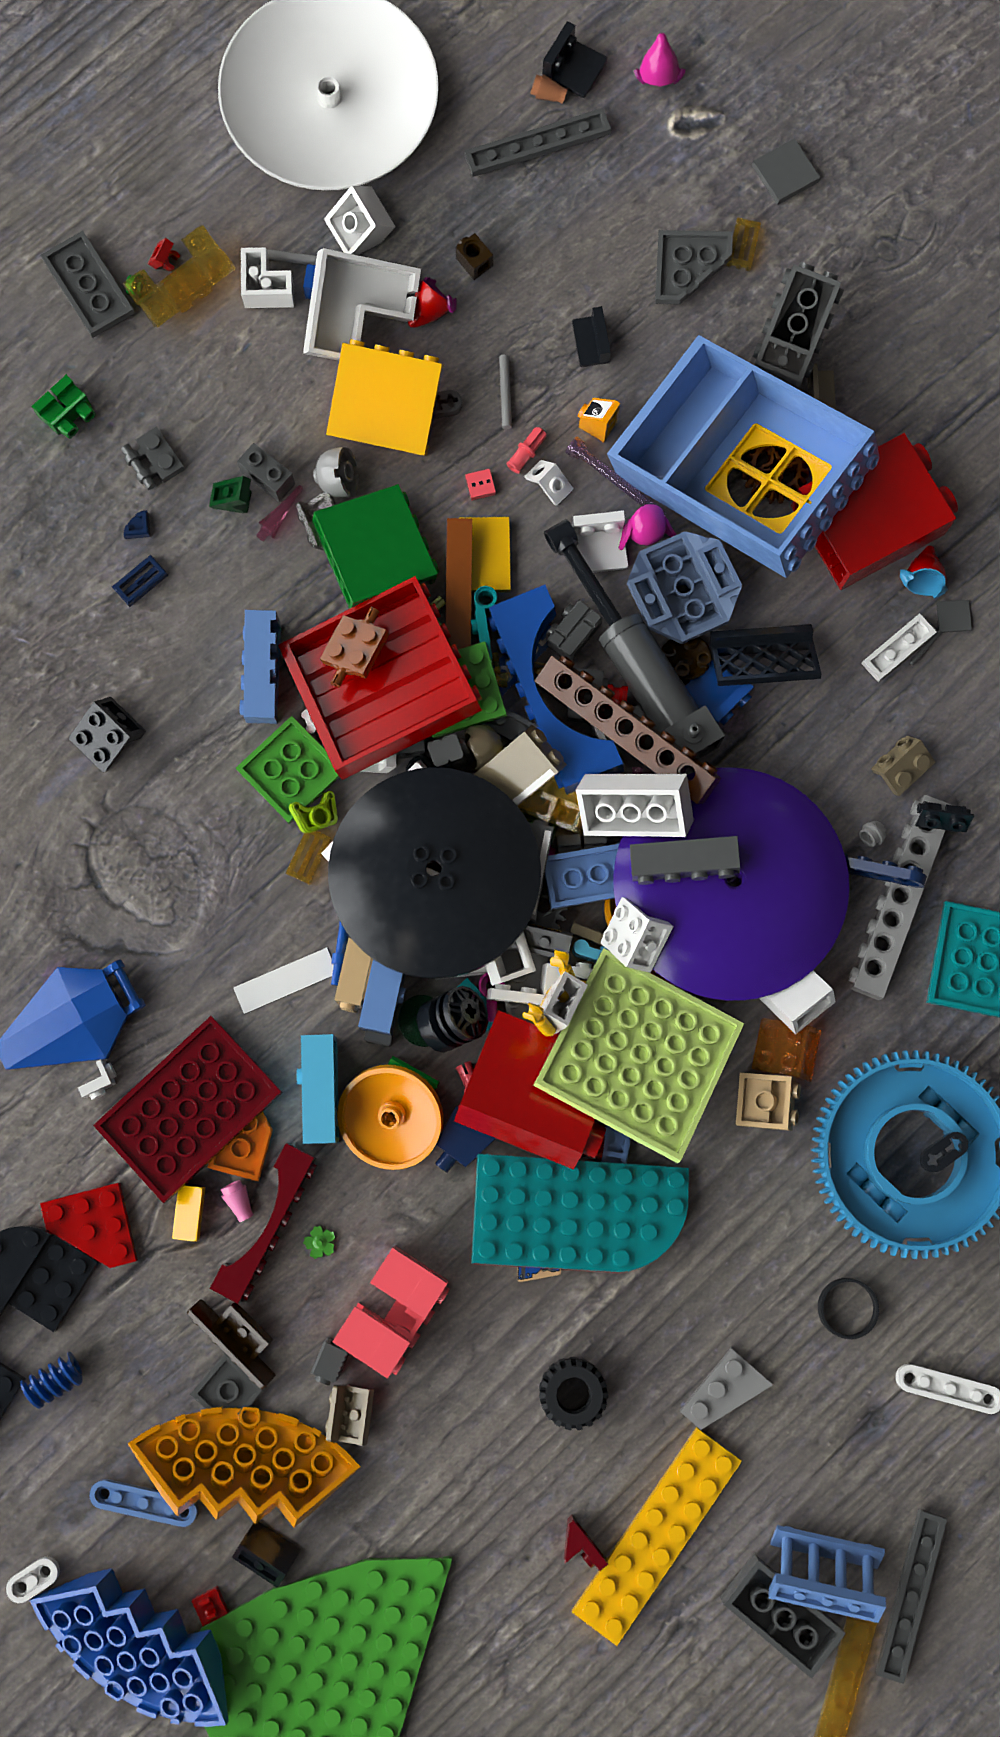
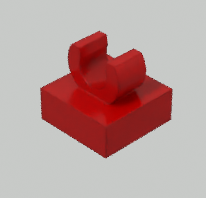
M164 238L157 243L147 264L154 269L162 266L165 270L172 271L175 266L169 263L168 257L177 260L180 258V254L175 250H171L174 243Z
M218 1586L191 1600L202 1626L229 1612Z

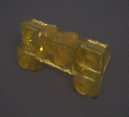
M199 225L181 239L193 257L157 284L152 281L144 269L139 270L122 283L135 303L140 305L154 327L161 326L179 311L184 313L193 306L192 301L198 297L202 299L212 292V286L236 269L229 257L210 236L204 225Z

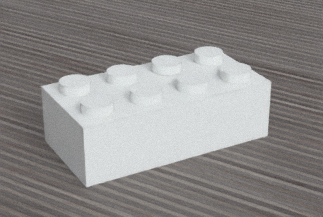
M585 774L576 788L584 836L686 837L694 821L687 774Z

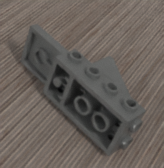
M800 262L799 266L793 264L792 270L786 269L781 282L785 284L782 295L777 293L772 305V308L776 309L772 319L767 318L762 333L766 334L762 344L757 343L752 356L756 358L754 364L756 367L798 390L803 378L809 379L814 366L810 360L813 353L819 354L824 339L820 338L823 328L829 329L834 314L830 313L833 303L839 304L844 289L840 288L842 282L837 281L838 275L824 271L823 275L813 272L814 266L804 262Z

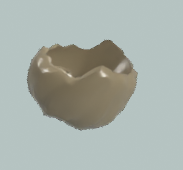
M474 725L467 728L465 732L466 743L474 759L469 769L477 772L500 753L504 747L501 736L489 725Z

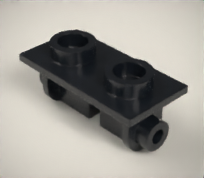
M923 801V803H918L917 813L920 815L915 826L967 832L974 814H971V810L966 809V806L946 804L945 810H942L941 804Z

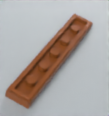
M447 518L446 627L451 635L447 641L450 646L455 644L459 650L471 646L472 518Z

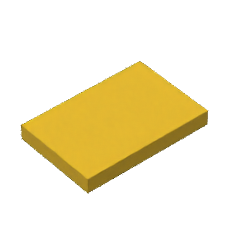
M459 517L472 518L471 593H475L482 586H490L496 593L510 592L509 517Z

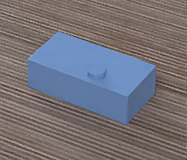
M375 960L372 961L358 1027L363 1031L368 1030L393 1035L399 1003L403 1004L406 988H403L405 974L391 970Z

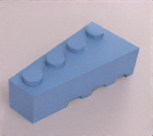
M245 610V625L243 626L244 650H242L244 675H241V690H244V700H240V715H244L246 723L277 724L280 649L278 644L281 643V623L276 611Z

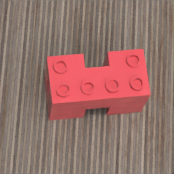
M397 1246L391 1249L370 1282L396 1300L385 1319L358 1302L333 1340L334 1344L387 1379L391 1373L397 1375L406 1359L402 1356L407 1347L411 1349L414 1347L420 1337L417 1331L423 1323L427 1326L435 1313L432 1307L436 1302L441 1305L450 1289L446 1286L448 1284L446 1278Z

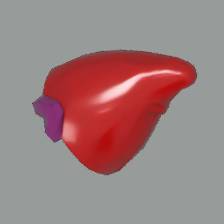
M425 277L419 282L418 292L415 293L414 297H417L414 319L408 321V326L411 328L420 327L438 320L448 311L454 313L457 309V298L452 299L449 294L446 297L435 286V279Z

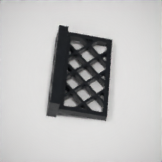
M812 624L710 631L709 648L712 654L718 686L821 679L822 673L813 641ZM800 650H809L804 655L798 652ZM772 652H783L779 657L772 654ZM745 654H757V655H756L754 658H751V657H749V656H747V655H745ZM729 655H732V657L729 658L728 660H726V659L720 657V656H729ZM790 655L798 661L793 665L784 659ZM763 657L772 661L768 667L759 662ZM739 659L747 664L740 668L733 663ZM806 664L812 667L813 670L804 671L799 667ZM779 665L787 669V671L778 673L774 669ZM754 667L761 671V673L753 675L748 671ZM727 669L736 673L734 676L723 677L722 675Z

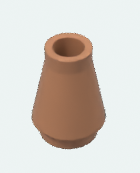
M537 74L530 94L534 95L535 99L555 101L563 104L568 89L544 74L543 76Z

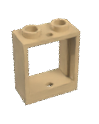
M348 938L334 1000L340 1005L339 1008H342L341 1010L357 1013V1010L363 1007L373 959L364 953L351 938Z

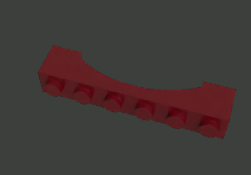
M285 1143L273 1166L278 1169V1192L267 1226L256 1243L240 1259L231 1265L227 1263L222 1264L209 1288L210 1290L237 1304L242 1302L243 1299L248 1300L255 1287L251 1282L255 1275H261L267 1264V1261L263 1260L268 1250L273 1252L280 1239L276 1235L281 1226L286 1227L292 1216L289 1209L293 1202H299L305 1191L301 1187L306 1178L311 1179L317 1168V1164L314 1163L316 1157L289 1143Z

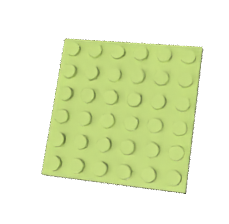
M603 948L586 981V990L569 1025L561 1030L533 1086L679 1163L683 1158L744 1023L649 972L626 967L610 951Z

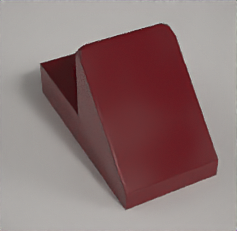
M571 1515L567 1521L564 1562L567 1563L578 1552L583 1550L584 1552L581 1556L588 1566L592 1568L595 1565L601 1571L608 1565L607 1559L573 1515Z

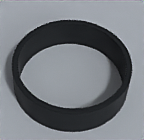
M841 1278L829 1283L821 1292L818 1300V1315L824 1327L832 1334L844 1339H857L867 1335L876 1325L879 1317V1303L873 1290L865 1283L851 1278ZM844 1282H854L861 1285L869 1293L873 1303V1314L869 1324L862 1331L852 1335H843L835 1332L828 1325L823 1311L824 1300L828 1292L836 1285Z

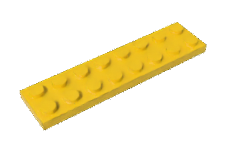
M696 1427L607 1557L608 1565L597 1572L573 1607L572 1613L614 1645L618 1646L742 1462L741 1459Z

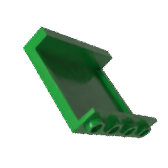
M399 484L314 512L312 523L349 609L416 576L419 583L429 580L430 584H433L439 573L437 562L434 558L431 559L428 553V542L424 536L421 537L418 530V519L415 514H411L408 507V496L406 492L401 491Z

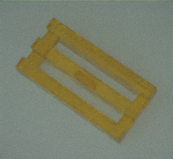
M737 218L732 239V258L726 264L727 267L734 265L736 269L743 267L746 268L745 271L751 270L761 225L760 222ZM740 225H744L745 229L738 259H734ZM753 227L755 229L748 260L744 261L743 256L749 229Z
M318 831L304 833L285 874L310 885L323 858L321 853L328 847L331 837ZM313 835L315 837L298 873H296L294 869L310 836ZM322 839V845L312 863V866L307 876L305 877L303 876V874L319 843V840Z

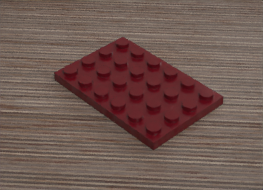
M210 1016L93 1126L161 1202L166 1203L283 1092L225 1029Z

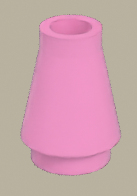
M241 1180L234 1181L221 1189L223 1193L221 1197L236 1215L239 1222L254 1215L251 1210L246 1185H243Z

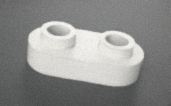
M42 1557L15 1574L6 1586V1593L9 1599L15 1603H24L53 1584L60 1573L58 1562L52 1557ZM43 1566L49 1567L50 1575L43 1574ZM19 1582L26 1584V1591L19 1589Z

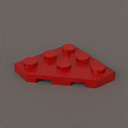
M120 1182L40 1203L46 1230L105 1266L113 1268L138 1261Z

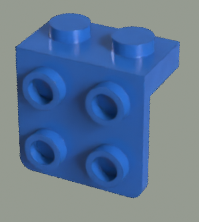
M713 660L709 669L702 676L691 680L685 686L699 709L706 705L717 724L721 723L723 726L734 716L732 711L738 705L742 708L752 698L750 693L754 688L752 684L718 686ZM727 670L722 673L723 677L732 676Z

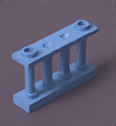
M777 1525L771 1539V1546L781 1548V1574L775 1573L769 1588V1599L879 1623L886 1609V1597L874 1594L873 1568L878 1569L885 1554V1549L874 1547L871 1544L856 1543L794 1529L790 1526ZM792 1551L808 1554V1580L792 1576ZM819 1556L835 1560V1586L819 1582ZM846 1562L862 1566V1592L846 1588Z

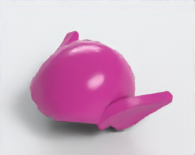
M646 504L640 507L630 519H627V524H625L622 531L619 550L624 549L630 538L639 545L649 546L660 541L664 533L670 537L677 534L660 506Z

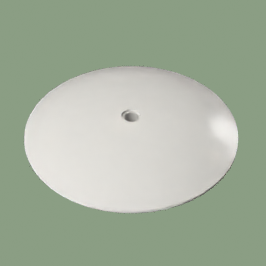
M271 0L244 21L228 44L219 71L218 98L221 114L231 138L254 165L268 175L294 186L315 190H340L350 188L351 186L364 185L381 178L401 165L416 150L429 130L434 117L438 98V75L432 51L419 28L405 13L387 0Z

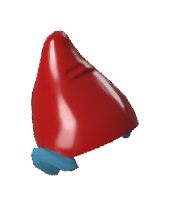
M931 545L927 546L911 562L907 570H900V578L904 586L914 594L933 596L935 599L944 595L948 590L947 586H945L947 580L945 568L936 556L934 547Z

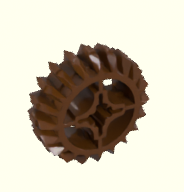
M778 446L757 447L749 450L750 453H746L743 459L746 463L756 468V462L768 455L767 463L757 468L768 474L772 471V466L775 468L781 460L779 456L783 457L787 450ZM795 457L781 474L778 481L782 483L783 477L788 476L789 473H794V479L786 484V486L798 491L800 487L807 483L805 479L809 476V471L806 470L808 468L807 463L801 457ZM743 472L741 478L747 480L745 489L753 487L751 491L753 496L761 486V482ZM770 490L765 495V497L769 498V504H773L775 498H777L779 504L784 502L785 496L775 490Z

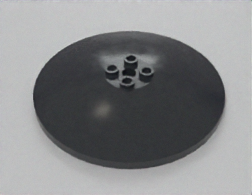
M429 767L414 769L389 777L368 790L355 802L342 820L334 837L328 863V881L336 914L350 938L364 953L381 965L398 973L426 979H442L478 970L496 960L516 942L529 923L537 903L541 883V862L536 838L530 824L518 806L503 791L485 779L468 772L450 768ZM431 862L439 863L442 866L441 873L437 876L429 875L426 871L428 864Z

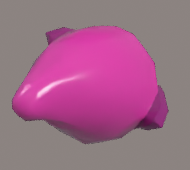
M659 33L654 44L645 54L640 69H635L634 73L643 85L648 83L655 86H665L673 82L676 84L684 76L686 69L683 67L679 68L677 57L668 42L667 36L664 33Z

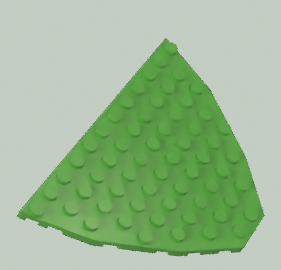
M452 1557L366 1558L344 1567H337L298 1579L286 1585H279L278 1588L273 1587L249 1602L247 1601L232 1609L228 1614L202 1626L201 1631H212L221 1654L229 1720L227 1725L205 1727L208 1736L399 1737Z

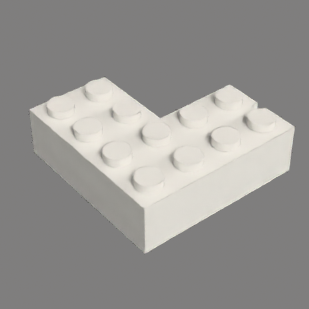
M325 248L317 252L303 354L339 360L342 343L349 344L350 339L361 341L364 314L403 322L412 321L414 319L417 297H406L407 294L418 292L421 269Z

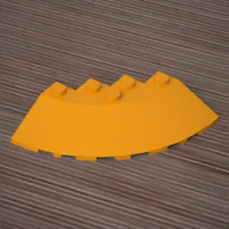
M215 1407L202 1409L200 1412L187 1415L183 1414L175 1417L173 1420L146 1430L128 1443L160 1495L177 1517L200 1499L216 1520L239 1503L255 1524L274 1508L278 1507L295 1528L361 1467L339 1444L326 1441V1436L321 1434L322 1432L318 1429L299 1422L298 1419L282 1413L276 1414L251 1407H243V1409Z

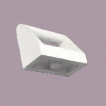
M524 931L516 940L524 968L506 973L501 956L486 965L492 986L536 971Z

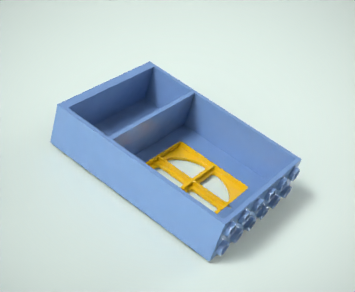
M700 335L697 336L607 453L619 479L785 578L799 568L803 556L807 551L810 552L815 547L818 536L822 531H826L830 527L834 515L838 510L841 511L846 506L850 494L853 490L859 489L869 469L873 470L879 461L875 431ZM762 446H778L787 450L775 468L768 474L744 462L741 457L747 451ZM795 457H801L807 463L812 473L813 485L810 493L807 495H802L778 481L781 474ZM732 469H738L761 482L759 489L744 507H739L733 501L728 491V475ZM770 490L777 491L799 505L793 513L779 518H761L753 515L755 508Z

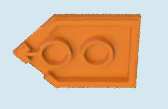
M262 1112L208 1163L207 1168L259 1182L273 1132L265 1114Z

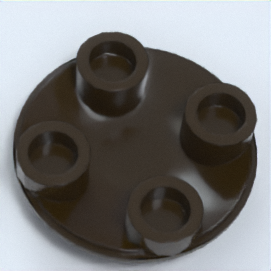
M699 637L684 644L670 639L662 647V651L681 680L696 679L702 676L710 667L712 660L710 648Z

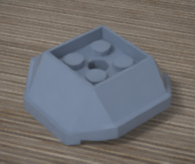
M684 531L639 551L627 581V586L648 629L680 644H684L728 624L742 583L720 540ZM685 585L689 592L685 594L680 593L676 587Z

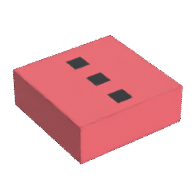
M490 469L465 474L471 501L496 495Z

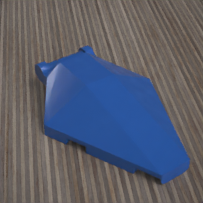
M117 960L104 969L57 967L0 1038V1060L5 1069L32 1068L108 1059L128 1016L146 1006L143 999H139L123 969L125 965L122 960ZM113 974L130 1003L125 1008L108 979Z

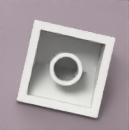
M351 186L324 218L343 252L353 255H359L382 243L395 228L394 223L371 186Z

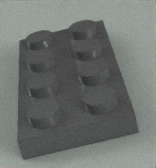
M84 231L77 233L40 255L92 338L135 314L132 306Z

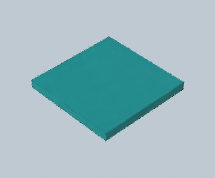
M949 901L943 902L926 1003L1000 1018V912Z

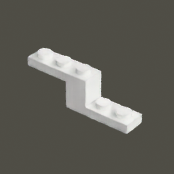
M576 962V967L571 966L576 978L579 980H587L592 971V964ZM550 963L542 964L539 994H536L537 989L521 987V992L511 991L510 985L496 984L495 988L487 989L486 1000L526 1005L530 1002L540 1006L548 989L561 976L559 967L551 966Z

